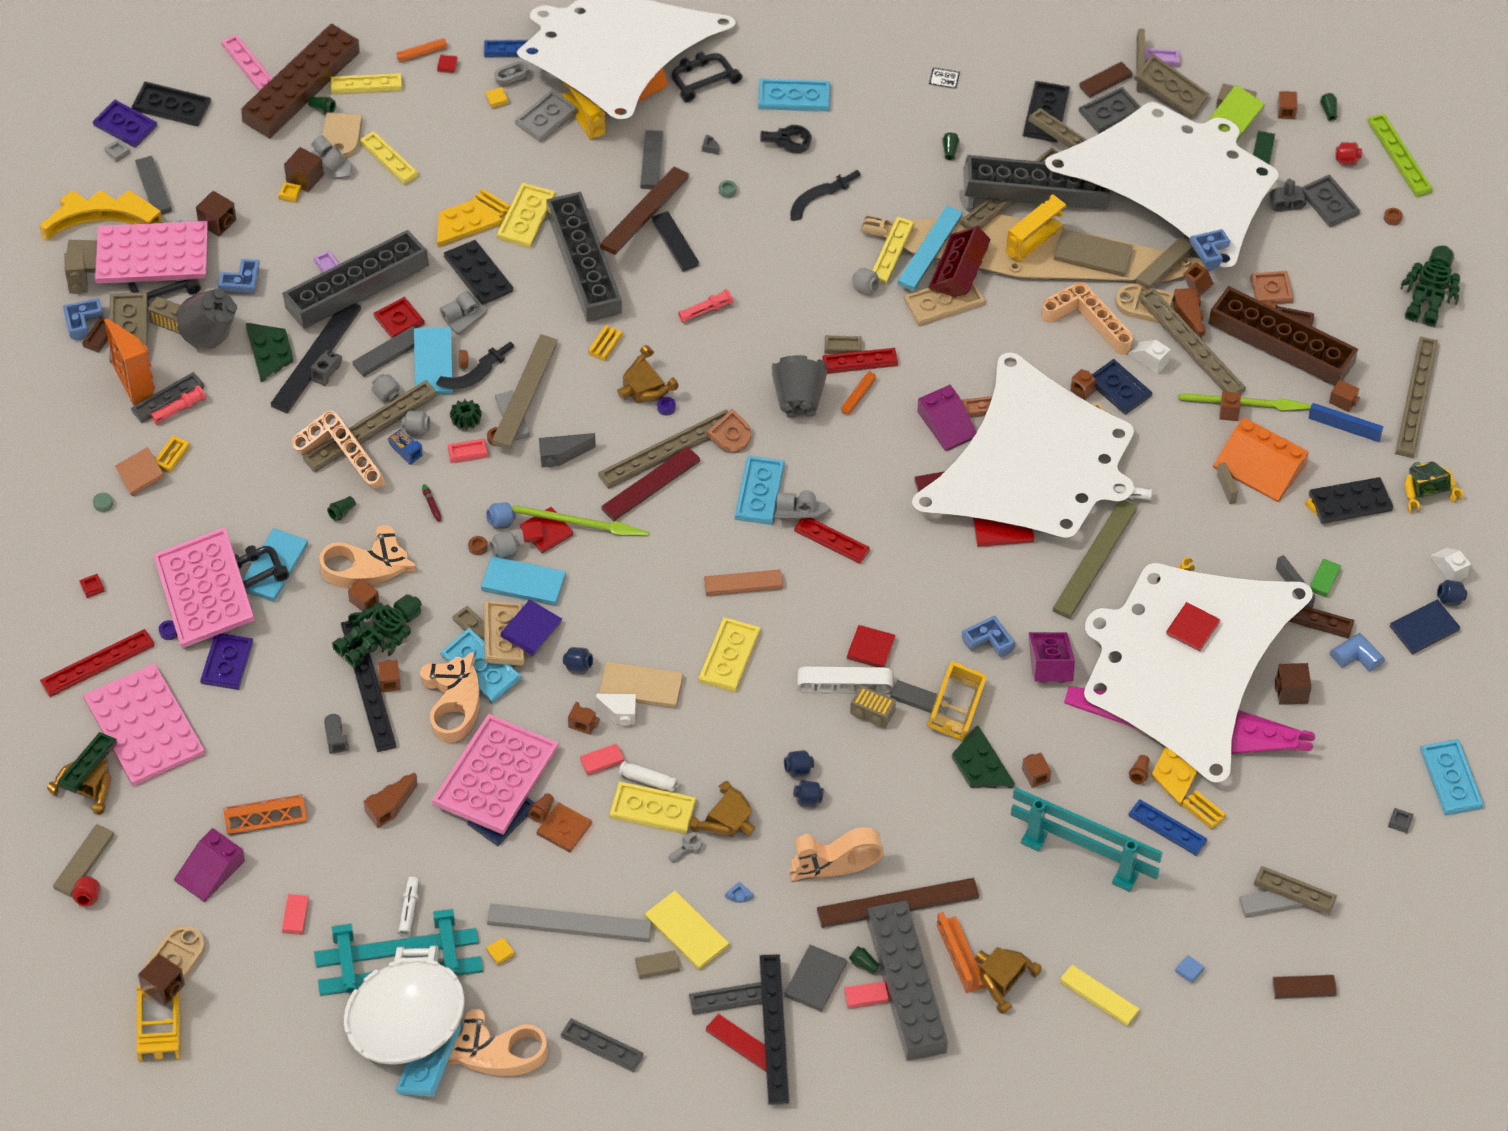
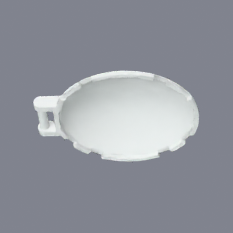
M438 946L418 949L397 947L394 961L390 962L388 967L380 971L376 969L363 979L364 983L358 990L355 989L344 1013V1028L351 1045L359 1054L378 1063H407L434 1052L455 1032L464 1012L465 996L462 985L454 972L438 963Z

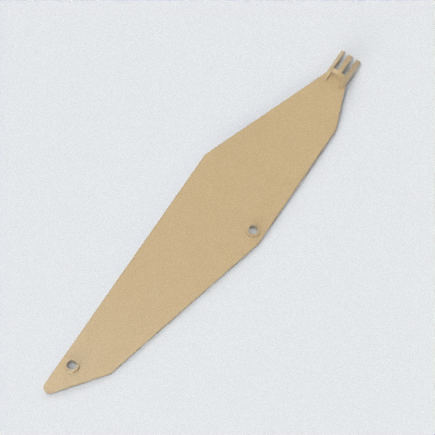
M998 214L981 228L991 240L979 269L1018 278L1136 281L1135 278L1165 251L1105 238L1133 245L1127 270L1123 277L1054 260L1062 230L1065 229L1061 228L1023 260L1017 262L1007 255L1006 244L1008 230L1022 219ZM866 215L861 232L888 238L895 221ZM965 216L961 217L960 221L958 222V224L956 225L951 234L966 229L965 227L960 225L961 220ZM938 218L910 220L914 222V227L904 249L915 254ZM949 238L947 239V241L945 242V244L943 245L935 259H941L943 252L946 248V245L949 241ZM1186 256L1159 282H1169L1184 277L1183 273L1196 262L1205 269L1206 267L1201 259Z

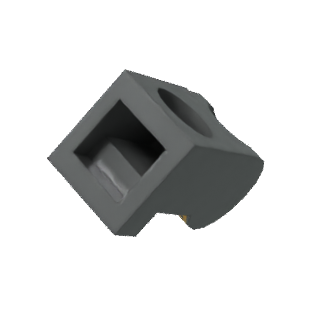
M326 350L311 366V380L326 386L330 376L340 367L342 356Z
M337 714L327 715L324 719L329 754L349 751L347 735L341 736V717Z

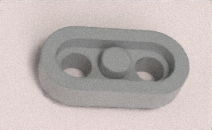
M518 61L501 67L494 73L495 82L499 85H508L521 80L528 75V66L526 63Z

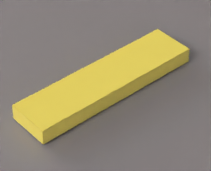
M401 73L331 77V94L402 91Z
M374 131L360 139V144L402 184L406 185L418 177V172Z
M901 217L896 218L872 270L878 274L881 283L888 284L914 227L913 221Z
M1071 965L1060 978V983L1125 1026H1128L1139 1013L1138 1007L1074 965Z

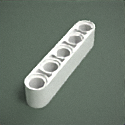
M805 666L797 671V688L801 692L857 693L861 685L881 694L890 693L893 690V671L889 668Z

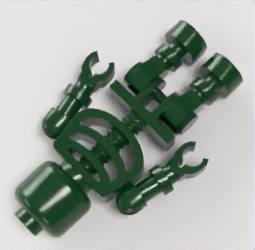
M1448 246L1434 247L1429 260L1424 265L1419 262L1415 263L1412 271L1408 272L1407 278L1402 281L1400 289L1409 284L1407 292L1411 291L1413 282L1417 280L1418 274L1419 282L1421 283L1416 284L1412 297L1413 301L1406 309L1405 319H1408V321L1418 322L1421 314V303H1424L1426 300L1429 301L1431 306L1424 314L1423 324L1435 327L1439 318L1438 308L1442 305L1446 293L1444 290L1448 287L1450 293L1447 303L1450 304V300L1454 297L1456 300L1455 305L1458 304L1460 275L1458 273L1451 275L1454 253Z
M406 594L394 603L393 608L388 604L383 606L382 603L378 602L369 609L364 608L362 612L350 614L348 622L355 619V621H352L353 628L348 636L345 635L342 639L338 638L332 642L333 650L339 656H345L346 661L353 668L361 664L360 658H363L367 653L376 651L378 645L382 648V652L385 649H389L388 656H391L396 646H400L402 640L410 635L411 629L409 626H406V623L411 622L421 614V601L416 596L413 597ZM372 616L374 628L370 627L363 620H368ZM382 636L390 638L391 640L384 643V638ZM354 642H362L361 647L358 646L355 650L351 649L348 651V647L353 645Z

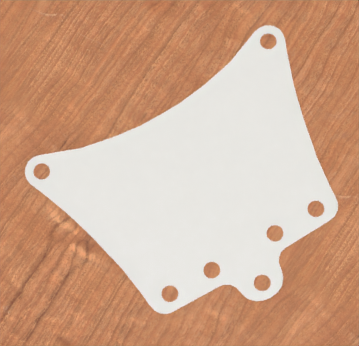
M576 0L566 8L546 5L533 9L530 13V18L538 23L541 29L519 48L517 54L520 58L546 70L591 99L613 118L626 119L633 115L638 98L648 82L665 64L688 47L708 36L727 30L736 23L734 18L727 15L691 10L651 0ZM584 8L586 12L584 14H577L574 12V9ZM539 11H547L549 16L540 17L537 13ZM719 19H727L729 24L720 25L717 21ZM555 32L557 37L547 38L545 33ZM528 48H536L538 53L528 54L526 50ZM623 108L627 113L625 115H617L615 109Z
M1155 102L1146 103L1123 121L1076 146L1047 157L1045 161L1047 168L1051 171L1087 180L1134 200L1160 215L1189 238L1190 236L1223 229L1231 241L1229 247L1218 249L1220 254H1227L1230 257L1229 262H1221L1219 265L1226 268L1232 267L1237 262L1248 226L1262 199L1278 178V171L1274 167L1241 149L1236 144V139L1240 132L1233 122L1224 118H1213L1206 123H1196ZM1160 109L1164 115L1162 117H1155L1152 115V110ZM1220 124H1227L1230 127V131L1222 132L1218 126ZM1184 125H1189L1193 128V132L1189 134L1184 133L1181 128ZM1233 150L1239 156L1236 159H1231L1227 156V152ZM1055 159L1062 160L1064 166L1056 168L1052 165V161ZM1259 167L1266 168L1268 174L1261 176L1257 174L1256 169Z
M1002 354L997 361L996 386L992 400L980 428L959 458L938 479L913 497V506L921 512L988 519L1035 529L1063 538L1072 537L1077 533L1097 501L1104 499L1123 501L1132 494L1134 489L1132 480L1120 473L1117 465L1133 436L1134 429L1128 422L1093 406L1066 390L1018 354ZM1014 358L1017 361L1016 366H1006L1004 364L1005 359ZM1115 429H1122L1125 432V436L1123 438H1115L1112 432ZM1102 454H1107L1111 457V461L1107 464H1102L1098 461V457ZM1115 484H1123L1126 487V491L1124 493H1116L1113 490V486ZM1079 493H1084L1088 496V501L1079 503L1075 497ZM922 497H929L932 500V504L924 507L919 504V500ZM1069 519L1073 522V526L1069 529H1064L1060 526V521Z
M1159 563L1149 564L1143 569L1123 607L1115 610L1107 608L1096 609L1090 613L1086 620L1085 630L1087 634L1100 643L1102 651L1085 687V698L1088 702L1126 720L1162 743L1209 781L1222 782L1230 775L1231 739L1237 712L1246 686L1257 663L1284 625L1310 602L1313 595L1312 589L1303 582L1238 579L1192 572ZM1151 573L1159 574L1160 582L1150 584L1147 580L1148 575ZM1301 588L1305 591L1306 595L1303 599L1297 600L1292 596L1293 590ZM1186 602L1220 619L1219 625L1201 651L1166 634L1167 629ZM1135 604H1142L1145 607V612L1141 615H1135L1132 612V607ZM1100 617L1106 620V626L1103 629H1097L1093 626V621L1096 618ZM1111 652H1119L1122 655V659L1118 663H1112L1108 658ZM1095 684H1105L1107 691L1101 695L1096 694L1093 690ZM1220 764L1223 767L1222 774L1218 776L1212 775L1209 770L1211 765Z

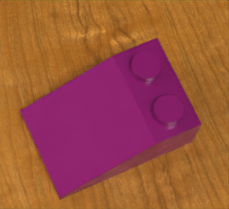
M951 384L918 398V414L945 451L974 438L977 432L961 398Z
M1029 632L1034 681L1041 683L1048 681H1058L1060 683L1073 681L1075 659L1067 632Z
M212 828L197 843L175 876L174 881L205 903L245 862L243 849Z

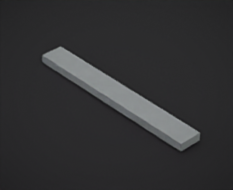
M491 903L487 920L488 925L649 942L652 921Z

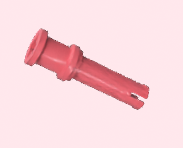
M725 289L718 295H711L704 302L679 311L678 316L681 322L684 323L708 311H718L722 306L732 305L733 298L729 290Z
M197 385L192 391L182 393L179 399L150 415L157 425L182 409L191 408L198 401L206 400V396L201 387Z

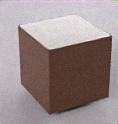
M301 147L284 163L286 182L301 185V189L309 192L324 176L322 158Z
M212 191L196 206L197 220L207 221L208 231L218 237L236 221L234 202L215 191Z
M1308 663L1279 664L1275 677V691L1278 695V703L1308 704L1312 688Z
M159 953L138 974L141 990L164 1006L185 985L182 969Z

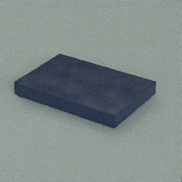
M1115 359L1092 374L1096 379L1095 387L1097 391L1124 415L1152 396V391Z
M1438 599L1390 623V628L1411 654L1460 630L1458 623Z
M528 797L526 798L504 835L470 820L467 821V825L498 847L529 816V808L535 802Z

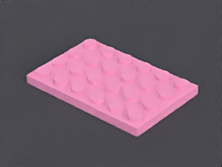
M208 222L98 226L96 284L206 279Z
M225 527L153 554L182 648L255 621L233 547Z
M155 663L83 695L101 731L117 739V744L112 750L132 786H136L205 755L204 748Z
M488 714L433 798L432 805L504 835L558 749V742Z

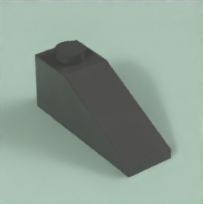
M595 433L539 438L541 467L560 466L595 448Z

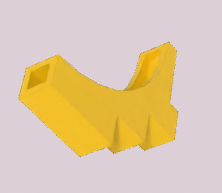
M72 190L60 200L61 208L57 209L53 215L42 222L40 231L42 238L49 240L57 233L69 227L86 222L117 221L128 224L163 222L159 209L130 190L122 194L117 200L102 190L91 196L89 200Z

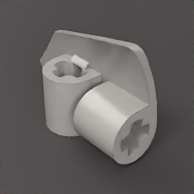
M323 135L316 137L312 142L314 150L311 153L322 158L323 173L332 179L351 176L352 164L336 147H333Z
M465 291L457 296L456 301L441 307L440 313L447 325L455 333L460 334L486 313L487 303L481 305L474 295L472 296L468 291Z
M809 490L802 491L799 497H796V493H778L777 511L774 518H817L830 512L831 508L825 503L816 502L815 494Z

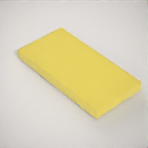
M522 183L497 233V239L531 248L547 215L546 199L554 198L556 192Z
M723 617L700 673L699 682L736 692L759 636L760 627Z
M619 781L609 818L687 834L689 822L696 805V797Z
M673 891L645 913V918L648 921H652V925L698 970L729 947V942L676 891Z

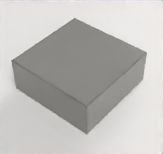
M120 139L104 147L105 153L115 162L130 154V149Z

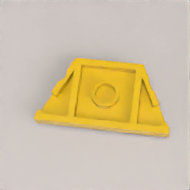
M473 200L440 211L437 246L440 247L502 225V219Z
M1165 746L1152 772V778L1163 787L1167 794H1170L1176 800L1177 805L1181 806L1198 771Z

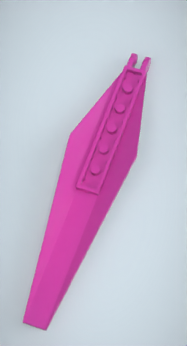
M1068 687L1064 704L1138 729L1126 720L1088 702L1084 695L1085 688ZM1093 689L1099 695L1106 692L1105 690ZM1238 710L1231 739V754L1284 749L1309 752L1313 749V744L1306 741H1313L1316 735L1311 731H1301Z

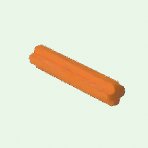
M442 38L396 53L399 62H403L447 48V42Z
M871 371L866 373L841 406L842 413L846 415L851 413L876 380L875 373Z

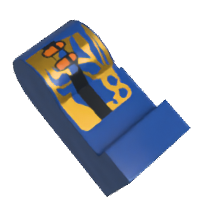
M402 429L388 437L390 446L409 465L423 456L422 444L417 440L414 441Z

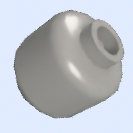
M860 268L853 274L852 281L856 290L865 294H871L879 288L880 280L876 272Z
M380 374L373 380L372 391L381 401L389 400L391 402L398 397L399 394L397 392L400 387L391 375Z
M408 411L406 416L402 417V428H405L406 433L409 435H424L430 429V417L424 411Z
M510 531L494 535L492 541H490L493 555H497L499 558L515 555L517 547L520 546L518 537L514 536Z

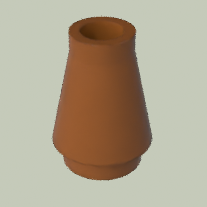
M1140 755L1129 770V778L1133 783L1142 784L1148 779L1150 761L1148 756Z
M546 793L529 808L530 818L536 822L545 820L554 802V797Z

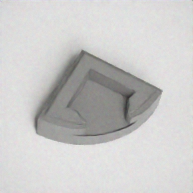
M959 190L962 205L966 209H973L974 197L965 196L964 190Z

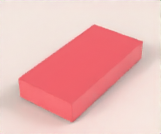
M485 439L447 444L451 463L488 457Z
M616 743L580 756V761L586 774L590 775L624 762V758Z
M288 894L282 926L283 933L303 934L309 901L308 895Z
M885 981L844 987L848 1008L888 1003L889 1000Z

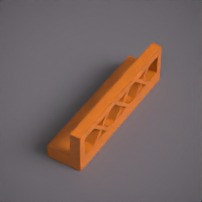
M303 794L223 807L227 834L307 821ZM301 806L302 817L293 818L288 812L292 807ZM272 810H278L283 813L278 821H273L268 817ZM258 813L263 817L259 824H253L248 821L252 814ZM238 816L243 820L239 827L230 828V817Z
M944 912L938 913L937 928L965 992L969 993L985 988L980 980V969L956 916L946 919Z

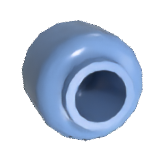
M508 502L494 503L487 509L486 518L487 522L494 528L508 527L512 524L513 519L516 518V513L513 512Z

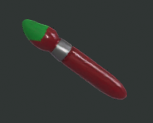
M423 484L422 493L426 497L434 518L437 521H441V514L431 494V490Z

